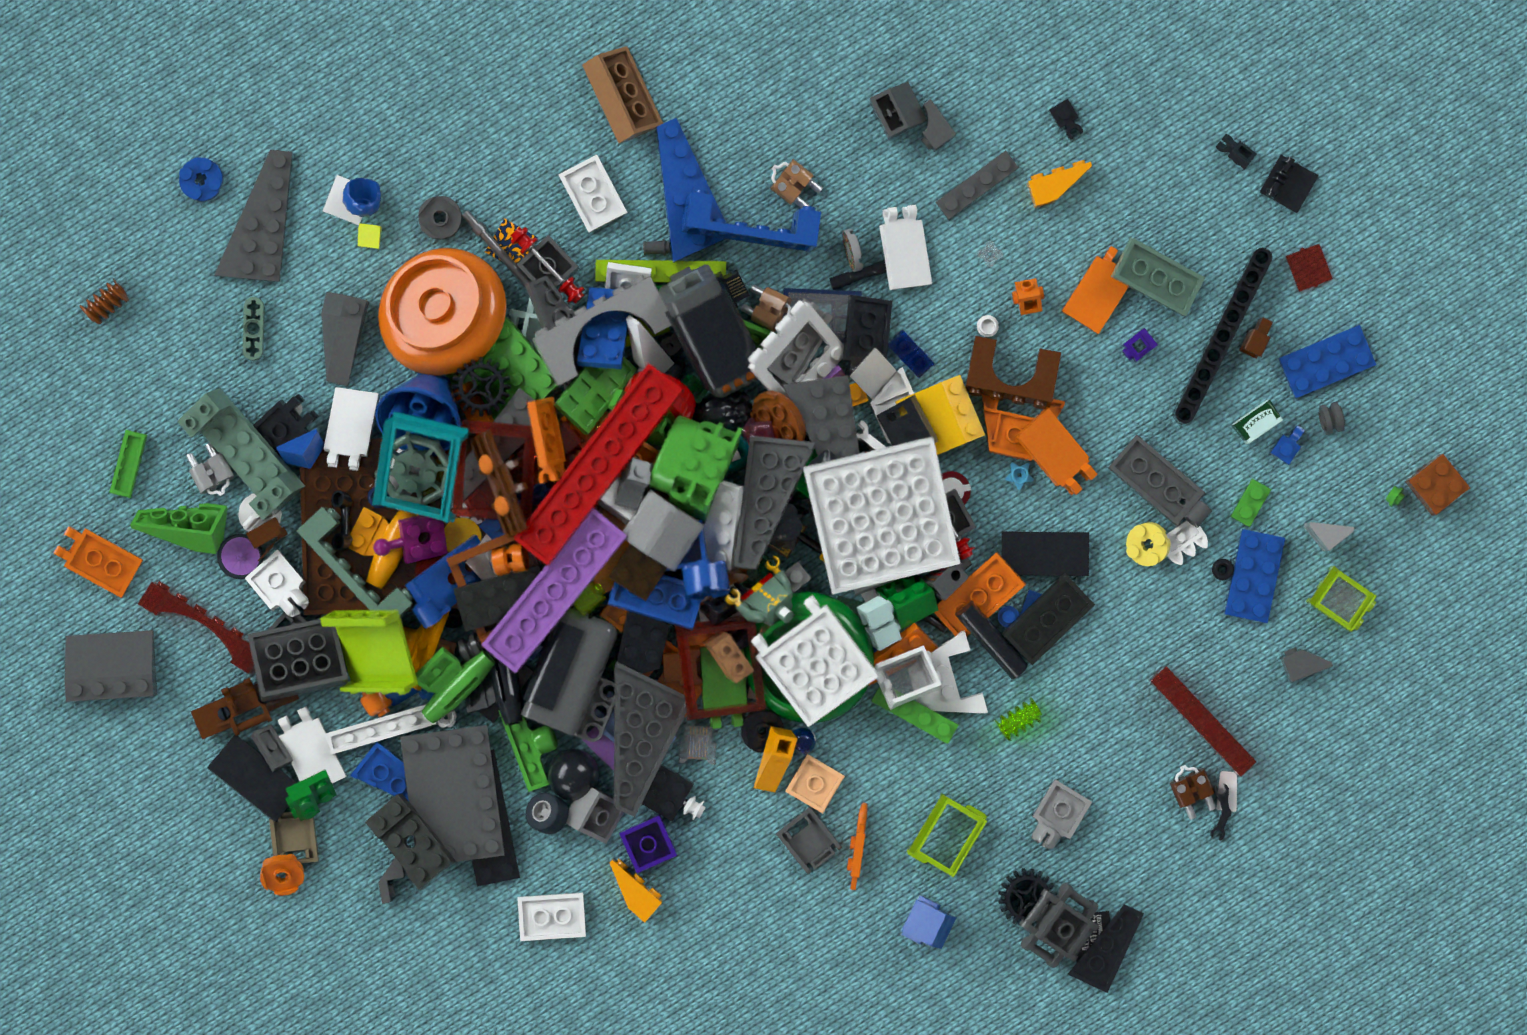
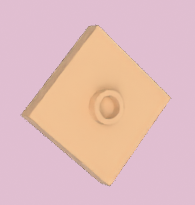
M807 754L785 792L823 814L845 776Z

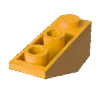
M1085 160L1073 163V167L1066 170L1062 166L1051 170L1052 174L1046 176L1043 173L1031 176L1027 186L1034 208L1056 202L1092 167L1091 162L1085 163Z
M771 726L754 784L755 789L776 792L792 759L798 739L792 730Z
M613 858L610 861V866L628 909L643 922H646L663 902L660 899L662 895L653 887L649 890L644 885L645 880L637 873L632 875L627 871L629 866L621 859L616 861Z

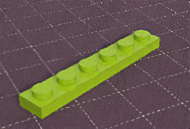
M596 260L595 282H606L608 262L652 268L651 279L653 283H668L672 281L670 276L687 267H690L691 270L697 269L702 265H709L714 274L721 271L723 276L726 275V261H677L672 263V261Z

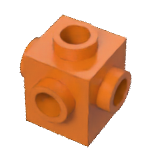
M1036 278L1015 282V291L1012 292L1014 305L1018 304L1020 314L1026 315L1042 312L1041 300L1044 299V292L1042 286L1038 287Z

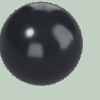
M580 749L564 750L558 753L550 762L547 773L548 783L553 792L560 798L568 801L578 800L585 796L591 787L596 789L600 778L598 764L586 751Z

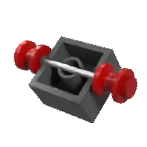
M527 227L516 229L511 234L513 239L510 242L512 244H519L522 255L527 251L529 252L517 266L531 281L547 276L560 293H565L568 296V304L572 302L574 304L578 303L585 296L582 293L585 289L583 287L577 288L573 284L575 278L572 275L580 269L578 265L549 235L535 247L538 239L536 237L531 239L527 235Z

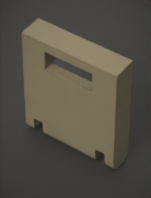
M284 812L276 823L269 819L273 856L286 855L285 852L305 850L306 858L297 859L301 864L319 861L314 817L300 821L299 818L294 819L291 812Z

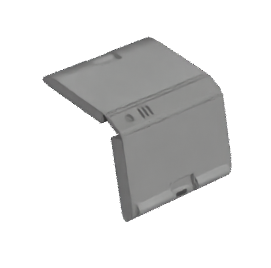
M650 490L623 532L627 535L625 540L651 558L675 571L705 525L677 509Z

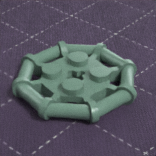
M406 432L404 436L395 440L392 457L395 461L393 468L390 470V476H394L399 487L395 489L389 480L387 493L390 497L421 505H428L443 497L440 492L445 487L449 457L440 445L441 441L414 435L411 432ZM414 444L428 447L429 449L421 451L414 447ZM408 445V449L400 453L396 451L401 446ZM433 452L436 453L442 464L436 462L432 455ZM411 466L419 467V474L412 473ZM438 471H444L441 483L436 480ZM430 487L436 489V491L426 495L425 497L423 496L424 490ZM405 489L410 493L416 492L417 497L403 494L401 491Z

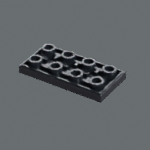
M1002 531L1001 556L1018 575L1062 576L1065 573L1068 576H1089V532Z
M234 735L207 767L208 770L274 823L278 821L289 807L285 799L288 797L285 788L296 784V782L280 769L272 772L264 757L239 736Z

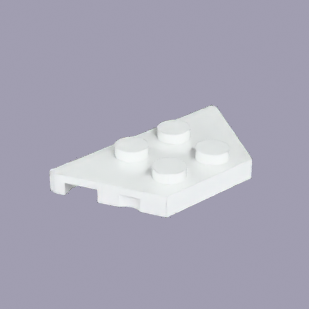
M903 367L895 373L870 403L875 416L896 405L895 401L914 394ZM898 409L892 412L896 415L897 419L901 417ZM878 420V423H879V425H880V427H881V430H882V432H883V434H884V437H885L887 443H891L890 440L888 439V437H887V435H886V433H885V431H884L882 425L880 424V422H879V420Z

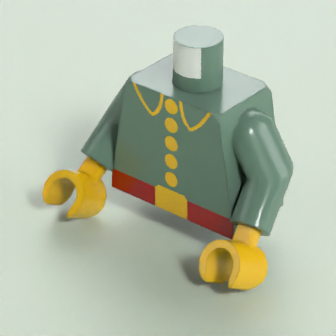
M773 556L776 566H771L768 560L765 563L766 568L774 572L773 575L769 573L742 597H740V592L737 589L730 591L735 596V599H732L728 594L725 597L726 602L730 605L735 604L739 613L749 622L773 625L779 619L788 623L794 616V613L791 611L793 607L791 602L793 597L791 584L783 570L778 568L780 561L776 556Z

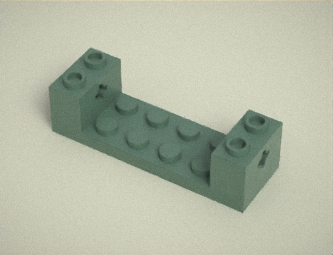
M221 388L205 393L177 421L191 438L203 434L219 454L223 455L226 462L256 495L249 505L262 520L277 514L305 487Z
M321 507L297 532L369 610H398L400 618L404 616L416 604L407 588H396L387 598L379 603L381 598L374 590L368 591L364 586L366 584L364 579L359 574L353 575L349 570L351 568L350 564L344 558H338L334 554L337 551L333 549L329 542H323L341 525L339 521L341 516L333 508Z

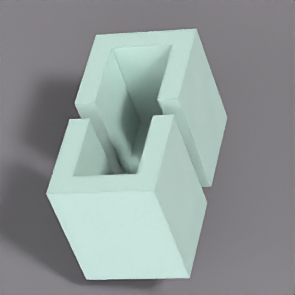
M877 596L857 607L862 624H869L865 629L870 636L874 648L880 651L902 639L899 633L901 627L893 616L894 608L889 600Z

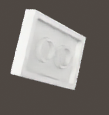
M598 155L559 174L589 233L627 214Z
M583 892L517 897L520 941L586 937Z

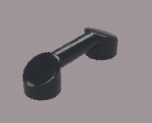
M337 490L333 493L331 502L334 507L341 508V534L337 533L334 535L332 547L336 551H345L353 540L350 535L352 499L347 492Z

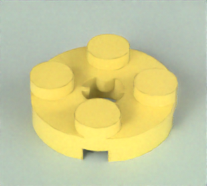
M1146 522L1135 526L1127 536V555L1142 566H1154L1163 561L1168 556L1171 547L1170 539H1168L1165 529L1154 522ZM1150 539L1152 541L1150 543H1153V548L1146 549L1144 541Z

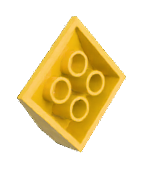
M960 375L895 401V404H898L915 395L938 438V442L935 443L937 455L985 435ZM904 406L898 409L901 417L907 414Z

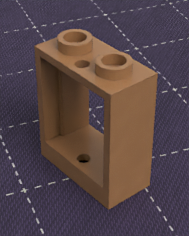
M720 630L703 642L726 678L734 683H738L754 671L732 637L726 632Z

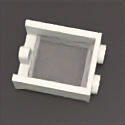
M924 646L875 665L874 668L879 674L876 680L890 710L932 692L939 691L942 685V677L938 670L935 671L932 664L933 657L930 651H926Z

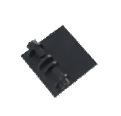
M1280 154L1260 193L1298 213L1319 175L1297 164L1293 158Z

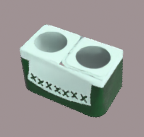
M1268 399L1238 419L1231 426L1245 444H1250L1283 421L1271 400Z

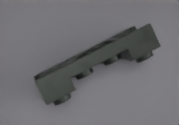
M403 794L394 796L365 821L375 836L384 842L407 871L406 875L418 890L425 889L432 879L456 862ZM410 835L417 839V844L414 848H410L407 845V838Z

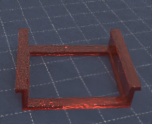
M463 420V424L459 427L469 429V433L481 434L490 429L492 435L525 438L522 483L526 482L528 489L521 491L520 509L525 522H527L532 515L536 458L532 426ZM466 438L461 441L454 486L453 514L499 520L496 510L463 507Z
M743 616L727 618L716 626L710 621L695 622L693 630L675 625L687 720L766 709L761 665L755 657L759 654V650L751 641L757 635L755 622H749ZM747 629L751 665L754 670L752 673L756 702L697 710L688 636Z

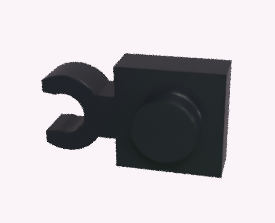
M1068 99L1049 109L1058 128L1066 127V136L1069 140L1073 139L1071 135L1072 129L1078 130L1080 135L1083 134L1082 127L1074 122L1079 117Z

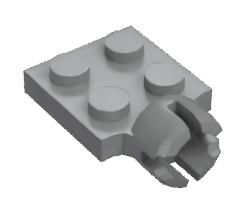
M1054 779L1032 815L1038 822L1032 833V839L1037 843H1041L1047 834L1042 844L1047 849L1055 848L1061 837H1066L1070 840L1092 801Z

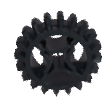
M480 357L479 364H476L475 360L472 359V366L469 367L467 363L463 364L466 369L465 371L460 368L456 370L461 377L453 376V380L459 383L453 384L451 388L459 390V392L453 394V397H461L457 401V405L465 403L466 405L463 407L464 412L471 407L472 416H474L476 410H479V416L483 417V410H487L490 416L492 415L490 408L494 407L498 412L500 411L498 403L503 406L506 405V402L501 398L502 396L505 398L510 397V394L504 392V389H511V385H504V382L509 381L510 377L505 376L502 378L501 375L506 370L505 368L500 371L497 370L500 363L497 362L492 367L490 366L492 359L489 358L487 364H483V357ZM479 369L488 370L493 375L487 378H480L474 371ZM467 375H469L474 385L468 393L464 394L463 382ZM498 379L500 390L494 399L489 391V387ZM477 381L487 383L485 386L487 395L485 392H481V390L480 392L475 391L477 389ZM480 395L488 401V404L479 405L469 400Z
M1022 868V875L1019 876L1015 870L1013 874L1016 878L1012 880L1007 875L1006 879L1010 883L1008 885L1003 882L1001 883V886L1006 888V891H998V894L1005 896V898L999 899L998 903L1006 904V906L1001 908V911L1006 912L1009 910V913L1005 916L1007 919L1015 916L1013 924H1017L1019 919L1025 920L1028 915H1023L1024 911L1029 906L1036 905L1034 901L1029 900L1024 904L1023 900L1025 899L1018 892L1026 895L1031 892V897L1038 902L1039 899L1035 896L1038 884H1041L1043 889L1045 888L1048 891L1055 887L1053 883L1046 885L1050 879L1048 876L1040 879L1043 874L1042 871H1039L1034 876L1033 868H1030L1029 875L1026 874V869ZM1023 880H1033L1028 888L1024 890L1014 887ZM1056 891L1051 892L1053 895H1057ZM1010 893L1015 894L1020 899L1017 911H1014L1011 907Z

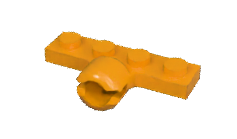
M450 611L444 614L437 623L428 628H424L422 624L419 629L403 627L415 673L434 656ZM419 685L413 687L414 689L420 691L422 689V687H420Z

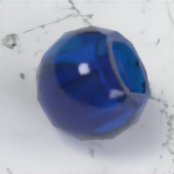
M805 727L797 728L793 731L798 738L795 749L805 755L810 753L816 745L814 733Z

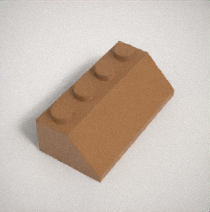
M627 46L598 54L582 65L618 143L637 138L663 124Z

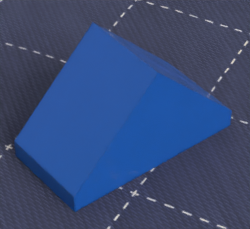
M314 429L278 446L277 450L286 464L311 469L324 448V441L317 429Z

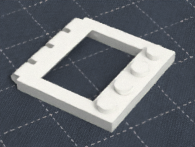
M800 300L789 311L792 315L791 318L786 315L775 327L778 333L776 334L772 331L761 343L763 350L757 348L748 358V361L751 363L748 366L749 369L766 389L779 392L788 397L787 393L767 368L807 322L827 345L821 357L813 360L808 372L801 374L796 383L824 379L843 358L844 345L814 308L809 303Z

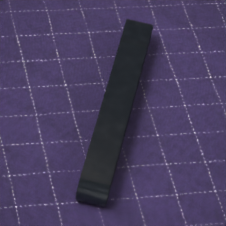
M1258 248L1251 254L1174 409L1173 418L1178 424H1187L1194 419L1272 261V254L1267 248ZM1257 253L1265 254L1267 259L1265 264L1257 262ZM1248 272L1256 274L1257 280L1255 283L1247 281L1246 275ZM1238 292L1246 293L1247 301L1245 303H1240L1237 300ZM1229 311H1234L1237 314L1236 322L1228 321L1227 313ZM1220 330L1228 334L1226 342L1218 340L1217 334ZM1209 350H1215L1218 353L1217 361L1213 362L1208 359L1207 354ZM1204 369L1208 372L1209 377L1207 381H1201L1198 378L1199 370ZM1190 389L1198 391L1199 398L1196 401L1188 397ZM1181 408L1189 411V418L1187 420L1180 419L1178 413Z

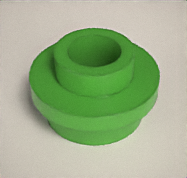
M1394 486L1386 497L1389 506L1393 507L1395 504L1398 506L1405 497L1402 487Z

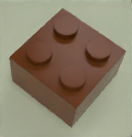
M1438 454L1405 481L1431 515H1437L1470 489L1469 485L1444 454Z

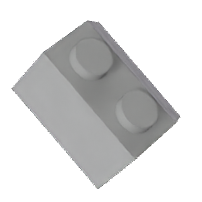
M591 787L585 796L573 801L568 810L566 823L577 831L607 844L624 812L614 808V798Z

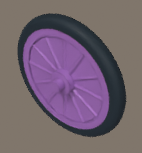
M234 534L227 537L221 543L217 552V560L221 570L234 579H245L263 562L264 557L259 562L257 561L263 555L262 547L259 546L254 549L246 534Z

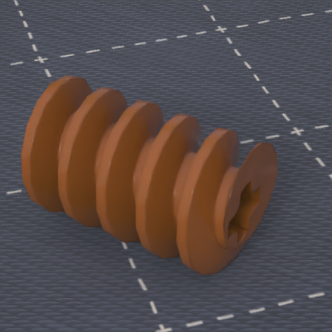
M114 278V286L107 282V291L102 288L99 289L100 297L93 294L94 302L86 300L87 308L79 305L92 322L102 324L100 316L108 319L107 311L115 313L114 305L121 308V300L129 301L126 291Z

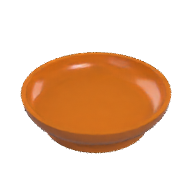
M456 248L432 249L409 259L388 281L382 293L378 309L380 333L392 356L408 369L429 375L452 374L457 372L458 368L461 370L465 369L464 363H467L470 367L472 359L476 363L495 344L505 321L506 295L499 276L482 258L468 251Z

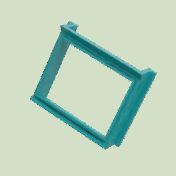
M394 411L393 416L385 420L372 505H382L443 520L447 523L449 521L455 522L456 513L451 512L461 441L468 438L469 429ZM397 428L452 441L441 509L387 496Z

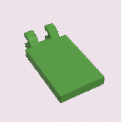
M700 647L703 712L710 713V727L713 729L722 728L720 715L731 714V724L734 727L743 726L741 710H747L746 677L738 683L727 679L707 648Z

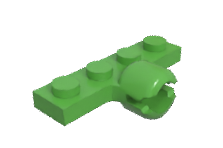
M523 715L522 722L519 724L506 726L503 721L528 792L549 785L548 777L541 761V755L555 750L558 746L553 728L545 725L537 729H531L526 717Z

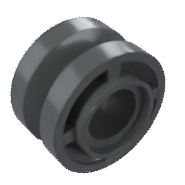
M1332 402L1330 408L1325 404L1320 405L1318 412L1319 421L1325 434H1333V429H1336L1337 432L1344 431V414L1338 402Z
M474 633L468 635V640L464 638L458 640V649L465 663L480 652L486 651L482 647L479 637Z

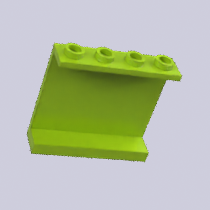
M334 610L320 618L322 627H336L351 680L339 687L340 692H350V694L382 692L383 695L398 692L399 695L409 693L411 688L418 685L398 610Z

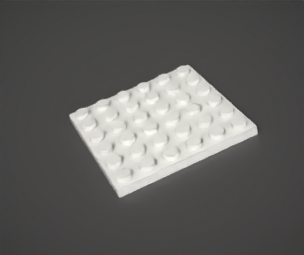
M933 437L803 467L832 594L960 564Z

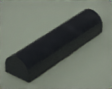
M972 600L955 613L956 617L1011 679L1017 678L1026 670L1027 662Z

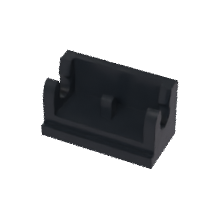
M734 583V586L730 588L728 595L732 599H735V596L732 595L730 592L732 589L737 588L740 592V597H742L747 592V590L741 584ZM727 595L717 597L712 601L707 599L700 606V611L714 626L739 612L735 604L730 605L726 602L725 597Z

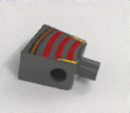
M959 558L960 564L933 570L922 578L934 590L936 599L946 600L968 579L965 570L972 565L968 558L963 560Z

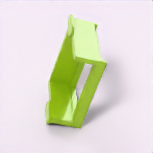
M941 793L939 795L940 798L912 845L908 847L907 853L922 863L929 862L954 878L985 826L987 816L973 806L967 805L964 807ZM947 804L977 821L950 869L920 851Z

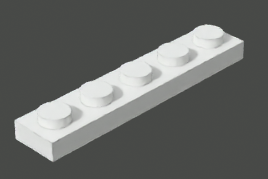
M422 705L332 731L325 735L332 755L437 723H431L425 718L422 710L426 705Z

